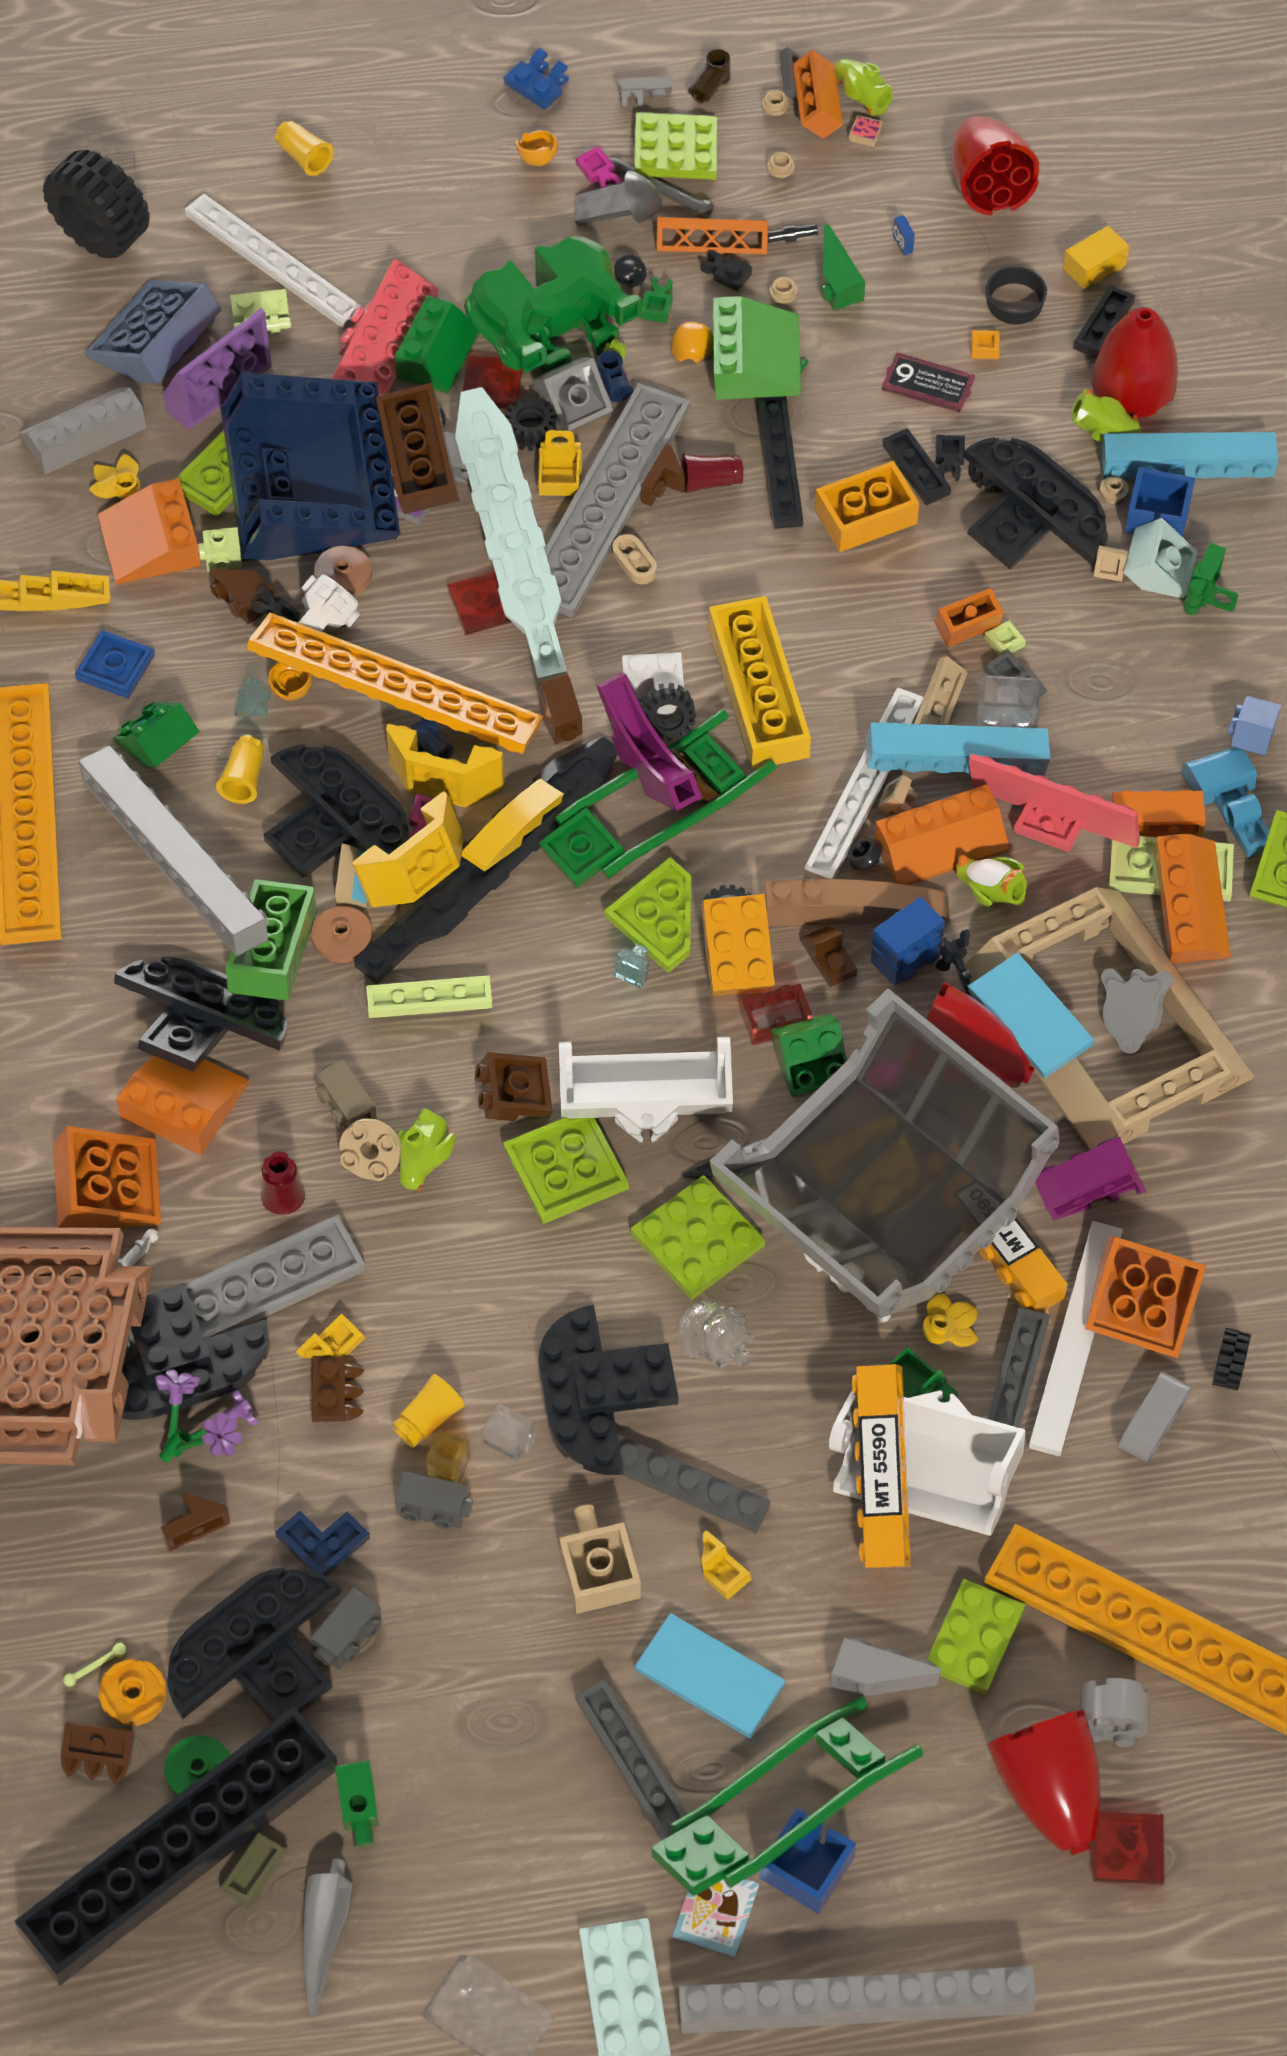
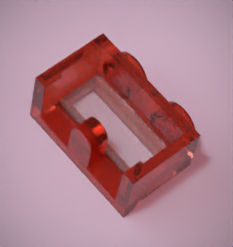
M801 983L792 986L784 985L776 990L762 994L753 993L741 999V1014L752 1045L773 1040L771 1029L812 1019V1012Z

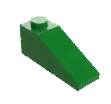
M826 224L823 230L822 286H820V292L824 301H828L835 311L864 300L865 280L831 226Z

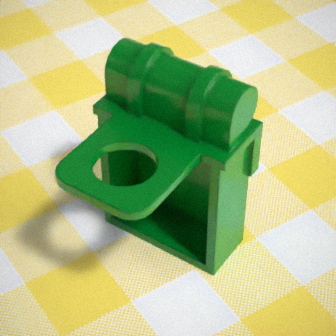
M1210 543L1203 559L1197 563L1191 575L1187 597L1184 601V611L1188 615H1196L1201 607H1206V604L1229 612L1235 610L1238 594L1215 585L1221 572L1227 548ZM1221 593L1228 596L1230 603L1219 602L1215 598V594Z
M908 1347L888 1364H896L902 1367L903 1397L911 1398L936 1391H942V1399L939 1401L943 1403L949 1402L950 1394L958 1397L956 1390L947 1383V1378L943 1377V1371L941 1369L938 1371L934 1370Z

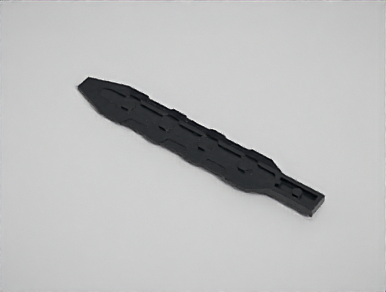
M602 736L554 758L532 779L533 782L529 786L542 779L563 793L562 801L543 815L541 825L523 837L521 846L486 871L461 856L460 866L415 902L401 904L396 922L354 960V966L378 984L418 945L448 935L468 916V912L491 890H496L510 877V872L532 852H537L540 849L539 842L560 827L554 819L556 815L578 799L604 784L618 756L615 745ZM506 803L505 805H503V806L492 816V819H493L506 805H508L509 803ZM475 836L471 838L469 841L463 842L462 851L475 838Z

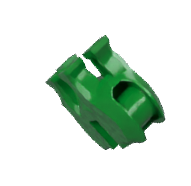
M578 236L567 237L552 246L535 247L537 288L534 289L512 260H509L501 268L485 272L472 285L471 294L467 296L464 303L467 317L477 331L495 347L503 365L516 371L521 369L523 373L537 367L544 369L545 373L571 362V352L567 348L553 346L549 338L565 335L574 328H577L584 332L587 341L593 346V352L596 356H599L604 352L607 343H611L615 338L619 341V329L616 325L606 322L605 312L608 316L614 317L619 326L642 315V299L637 295H626L623 293L614 277L607 250L592 240Z

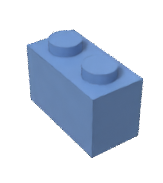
M1246 696L1243 706L1237 705L1234 717L1231 720L1228 734L1233 735L1231 746L1266 755L1275 731L1281 705Z

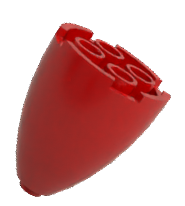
M971 116L964 119L954 135L952 164L957 185L970 208L980 214L992 216L993 211L1011 208L1014 211L1032 197L1040 182L1038 179L1040 162L1028 143L1016 131L996 119L985 116Z
M1140 307L1126 314L1108 333L1095 362L1092 376V389L1095 396L1111 397L1119 401L1131 418L1135 414L1138 418L1157 414L1158 409L1164 407L1169 401L1172 402L1176 393L1178 379L1176 347L1168 326L1158 313L1151 308Z
M944 982L926 1019L1010 1088H1018L1021 1082L1028 1084L1035 1068L1030 1065L1031 1063L1019 1046L1013 1032L983 1004ZM917 1036L903 1067L929 1077L941 1054ZM949 1062L939 1080L957 1086L983 1089L951 1062Z
M1084 1709L1077 1712H1068L1035 1723L1030 1727L1015 1732V1734H1006L988 1742L987 1747L997 1772L1007 1791L1031 1824L1062 1852L1069 1850L1071 1856L1090 1850L1089 1842L1095 1840L1099 1823L1101 1801L1100 1775L1093 1736Z

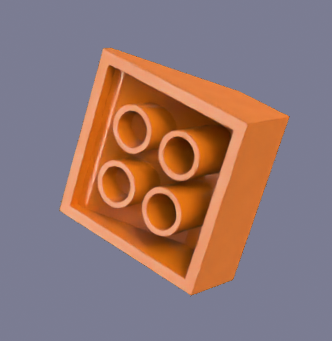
M179 478L150 484L97 514L116 585L201 566L198 544Z
M152 1056L131 1076L117 1097L120 1118L202 1156L249 1084V1079L205 1059L193 1072L159 1057Z
M67 1126L53 1143L57 1228L123 1229L157 1226L161 1223L156 1139Z
M1108 1236L1096 1276L1085 1329L1178 1358L1207 1265L1122 1238Z

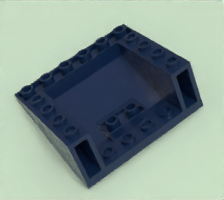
M248 372L240 374L221 406L242 559L275 560L322 552L336 546L345 545L352 547L398 538L400 527L389 456L376 396H379L377 382Z

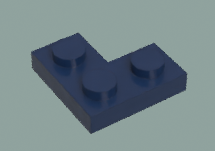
M299 1511L275 1532L276 1537L308 1569L321 1573L324 1576H328L370 1539V1533L348 1511L323 1532Z

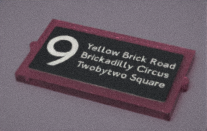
M896 353L891 367L887 368V376L882 385V390L961 413L966 399L971 397L970 390L976 375Z

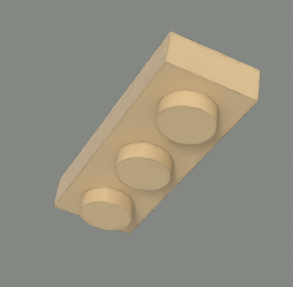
M947 655L940 658L914 724L948 725L968 672Z

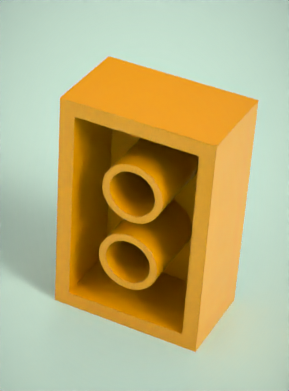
M891 461L816 489L814 511L838 551L843 552L916 525L918 523L919 501L895 462Z
M765 894L703 900L701 910L711 997L772 991L775 981Z

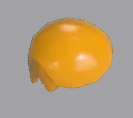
M534 131L530 134L523 133L522 140L520 142L519 140L515 141L521 160L535 167H541L551 162L559 149V143L555 135L548 131Z
M685 322L676 329L670 342L671 353L680 362H683L685 359H692L695 363H698L700 360L710 357L713 352L714 334L709 327L702 323Z
M276 662L269 671L268 684L274 695L278 698L294 701L306 696L312 688L314 677L312 674L300 669L290 668L284 663Z

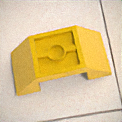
M387 725L389 763L409 794H420L434 799L444 791L447 793L451 804L467 807L503 791L505 786L503 752L491 747L474 745L467 764H464L455 759H444L432 756L427 752H418L416 730L403 725Z
M441 792L421 808L427 826L391 854H387L376 845H373L352 862L360 885L371 907L413 903L460 866L464 835L446 792Z

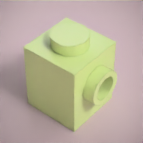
M237 527L203 531L204 543H198L200 560H206L207 571L242 568Z

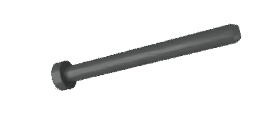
M615 158L609 159L614 165V170L623 175H626L629 170L634 171L633 167ZM644 176L653 183L660 194L696 211L698 218L708 219L714 207L712 202L708 200L701 202L653 177Z

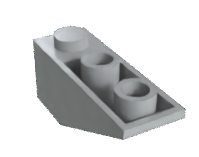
M844 1638L832 1671L831 1687L864 1697L938 1686L942 1668L936 1667L933 1662L926 1659L914 1660L904 1657L901 1652L895 1649L886 1648L882 1650L873 1647L863 1639L853 1638L850 1640Z

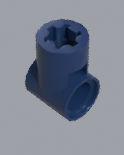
M611 350L601 353L598 357V371L612 402H622L628 399L633 393V388L623 368L622 356L618 352Z
M422 717L409 727L417 731L418 752H427L432 756L444 759L451 757L454 748L441 736V732L433 720H427Z

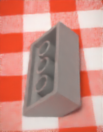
M119 387L19 432V436L46 475L147 428L143 406L130 388Z

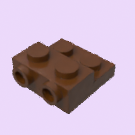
M487 1052L483 1060L477 1064L475 1080L476 1082H481L482 1090L478 1096L479 1109H484L485 1119L515 1121L519 1115L549 1118L553 1109L546 1057Z

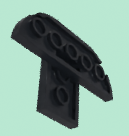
M994 437L986 438L972 444L964 451L963 457L1005 492L1000 499L969 527L967 532L969 536L1011 570L1052 531L1089 564L1094 566L1099 546L1105 547L1108 539L1105 522L1106 514L1098 499L1084 485L1038 447L1017 438H1011V440H995Z
M305 744L283 749L270 757L271 764L310 800L263 834L264 841L302 878H305L339 853L342 844L349 845L354 842L363 852L376 845L387 854H391L409 840L408 820L400 803L356 760L345 752L323 745V748H305Z
M161 957V962L151 961L144 964V960L141 959L124 966L115 973L114 984L168 1005L164 1012L141 1036L138 1049L194 1072L228 1031L280 1051L285 1042L287 1017H284L280 1011L278 1001L271 998L228 993L227 976L224 973L190 960L175 957Z
M185 1284L148 1294L141 1326H131L130 1328L140 1359L123 1364L122 1373L129 1383L122 1419L143 1420L171 1413L172 1404L169 1403V1392L158 1389L155 1379L158 1375L166 1376L167 1370L177 1371L178 1376L186 1373L192 1375V1377L199 1378L198 1386L194 1388L193 1393H183L182 1404L179 1405V1410L224 1396L247 1384L256 1375L255 1370L263 1359L266 1360L269 1352L270 1338L266 1320L204 1339Z
M594 1305L581 1307L565 1314L548 1329L543 1337L539 1349L538 1367L548 1429L553 1443L565 1458L570 1457L572 1460L583 1465L584 1470L603 1475H623V1463L613 1412L678 1404L679 1396L669 1344L664 1343L602 1351Z
M284 1567L276 1568L251 1578L193 1623L180 1636L169 1657L167 1686L171 1701L182 1719L187 1717L233 1679L238 1682L272 1722L294 1706L302 1713L333 1688L332 1682L289 1634L341 1594L340 1587L328 1577L305 1568V1571L285 1570Z

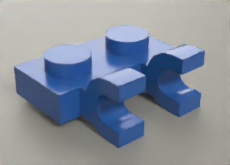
M539 47L533 53L528 64L521 60L504 76V84L545 110L562 94L561 86L569 80V77L564 74L568 70V66L558 61L552 68L550 76L546 77L541 72L549 67V64L544 61L548 57V53Z

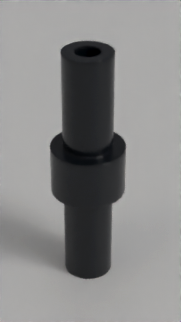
M817 224L799 227L788 225L783 226L781 230L769 231L767 243L783 240L788 243L797 241V238L818 235Z

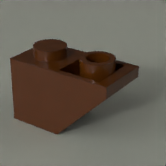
M213 569L210 571V589L213 595L218 600L223 599L228 604L231 613L237 618L241 617L247 624H250L264 614L255 612L251 607L254 602L259 600L262 602L261 598L256 595V591L267 589L274 597L273 588L256 571Z

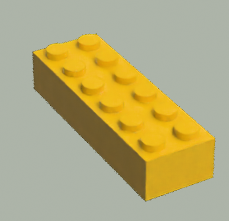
M762 596L709 607L708 628L751 768L757 769L769 759L777 765L810 758L811 736L767 597Z

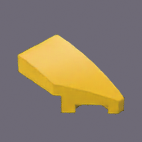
M341 1313L319 1336L314 1333L296 1353L301 1358L313 1359V1357H346L366 1338Z
M706 1530L703 1533L704 1543L701 1559L703 1576L728 1601L752 1578L750 1572L727 1553L726 1546Z

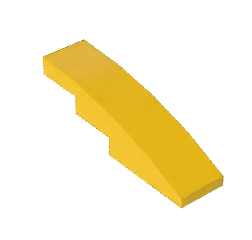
M51 571L49 577L20 575L18 582L0 580V610L51 611L82 608L110 602L109 576Z
M542 779L537 780L506 805L466 846L461 856L482 870H488L521 846L523 837L541 825L543 815L561 803L563 793Z

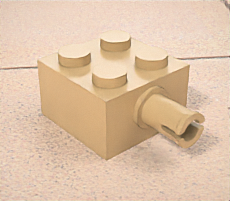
M583 1505L573 1511L580 1533L559 1538L560 1557L576 1614L641 1599V1581L624 1522L599 1528L593 1505Z

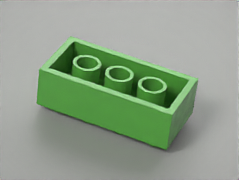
M255 879L249 897L253 906L257 910L261 909L267 916L269 926L266 927L268 941L238 956L231 951L226 965L228 993L289 1001L316 915L315 887Z

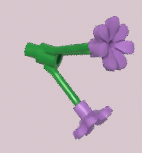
M167 1370L166 1376L158 1375L155 1377L158 1389L169 1392V1403L172 1404L170 1428L167 1435L169 1439L165 1442V1448L159 1454L160 1458L166 1463H169L174 1457H179L186 1449L203 1444L211 1445L210 1454L213 1456H220L222 1452L226 1456H232L235 1454V1448L232 1444H240L242 1442V1434L233 1432L237 1428L236 1419H244L252 1426L259 1424L258 1420L249 1412L251 1410L250 1404L241 1396L240 1390L237 1389L232 1393L233 1406L216 1414L214 1420H206L202 1425L203 1428L188 1434L186 1431L177 1428L179 1405L182 1404L183 1393L191 1394L194 1392V1388L198 1386L199 1378L192 1377V1375L186 1373L178 1376L175 1370Z

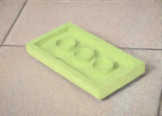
M1140 836V844L1137 848L1111 839L1109 889L1127 893L1160 895L1154 854L1157 837ZM1215 843L1223 901L1230 902L1232 897L1234 844Z

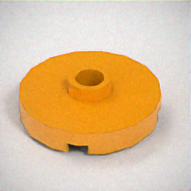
M126 1659L118 1662L104 1673L101 1680L99 1700L103 1711L113 1722L124 1726H140L152 1721L162 1711L167 1700V1685L162 1672L153 1663L148 1661ZM131 1691L139 1692L136 1698L128 1697Z

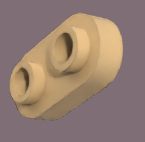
M630 534L618 536L612 545L614 559L634 583L648 584L652 582L657 575L655 559L637 537Z

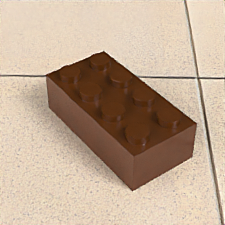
M432 383L376 396L398 502L403 513L407 514L460 501L438 399Z

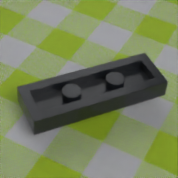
M1110 285L1076 337L1073 349L1097 359L1100 348L1108 333L1128 313L1134 303L1135 295Z
M908 428L883 438L882 446L925 505L951 495V486Z

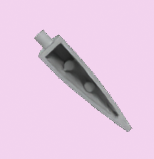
M339 1859L332 1860L330 1873L314 1874L309 1876L307 1880L303 1925V1962L311 2017H317L329 1966L338 1938L348 1917L353 1883L343 1877L346 1862Z

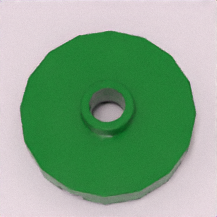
M194 1735L182 1739L171 1748L165 1759L164 1774L172 1793L178 1796L230 1756L229 1751L220 1741L210 1736ZM200 1763L204 1765L201 1771H194L192 1769L195 1764Z

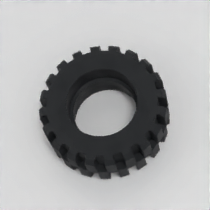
M84 149L70 153L45 178L43 185L44 202L48 204L47 209L54 216V221L57 225L61 226L64 233L75 240L78 246L86 248L87 252L91 254H97L98 257L115 258L121 256L148 229L150 220L148 204L143 199V193L140 188L135 186V181L130 176L128 177L119 165L116 166L112 163L111 159L106 156L102 157L96 151L90 152V150Z

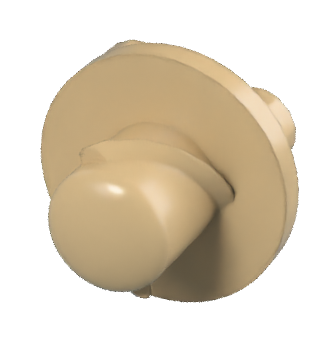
M361 1119L349 1125L341 1136L339 1142L340 1162L344 1168L349 1169L361 1178L382 1181L399 1165L401 1142L394 1130L387 1124L375 1119Z

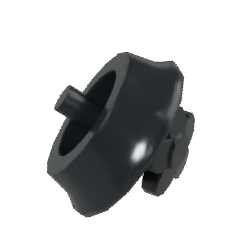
M626 254L618 258L614 265L616 280L621 285L637 287L645 281L647 269L640 258Z
M863 837L857 840L851 846L848 854L851 867L856 870H864L879 863L883 850L881 842L870 837Z

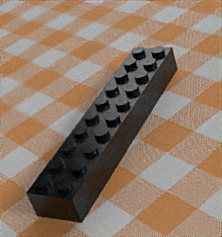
M295 1706L17 1918L14 1922L18 1933L59 1986H61L249 1840L258 1831L336 1772L337 1757Z

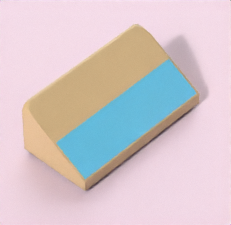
M342 844L335 890L336 906L367 908L366 896L352 866V862L364 852L347 844Z

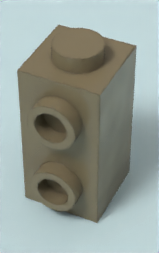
M344 1059L336 1064L326 1065L317 1073L318 1086L315 1087L316 1093L323 1104L328 1102L332 1108L331 1115L338 1127L344 1126L347 1129L353 1122L361 1119L377 1120L375 1104Z

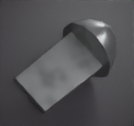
M629 170L625 175V182L577 195L575 222L579 225L632 215L635 221L640 224L658 213L662 205L661 196L650 180Z

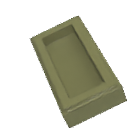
M258 1831L219 1887L220 1892L250 1909L288 1853L287 1848Z

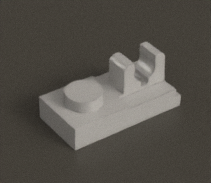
M672 77L618 80L617 91H620L623 108H627V99L632 94L637 99V106L642 107L643 94L651 95V98L667 97L668 93L672 92L673 88Z

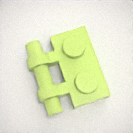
M286 289L230 295L234 329L261 308L266 314L267 331L279 333L280 329L291 328Z

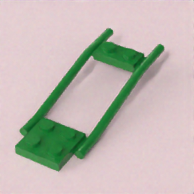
M722 708L691 730L687 735L683 736V738L667 747L669 750L672 748L679 753L683 752L685 757L721 794L720 796L625 852L623 847L587 808L639 778L636 769L631 768L578 799L556 815L554 819L560 827L539 842L540 849L576 889L600 871L603 872L607 879H610L631 862L730 804L775 771L777 766L769 759L748 776L744 775V772L708 735L710 731L729 718L727 712Z
M859 1696L804 1727L700 1807L670 1823L669 1827L673 1835L651 1847L652 1857L693 1897L723 1879L726 1885L732 1888L762 1870L867 1788L921 1758L923 1750L918 1744H915L887 1761L886 1755L846 1721L849 1717L867 1708L865 1698ZM812 1738H815L816 1743L850 1772L856 1780L751 1860L749 1854L709 1816Z

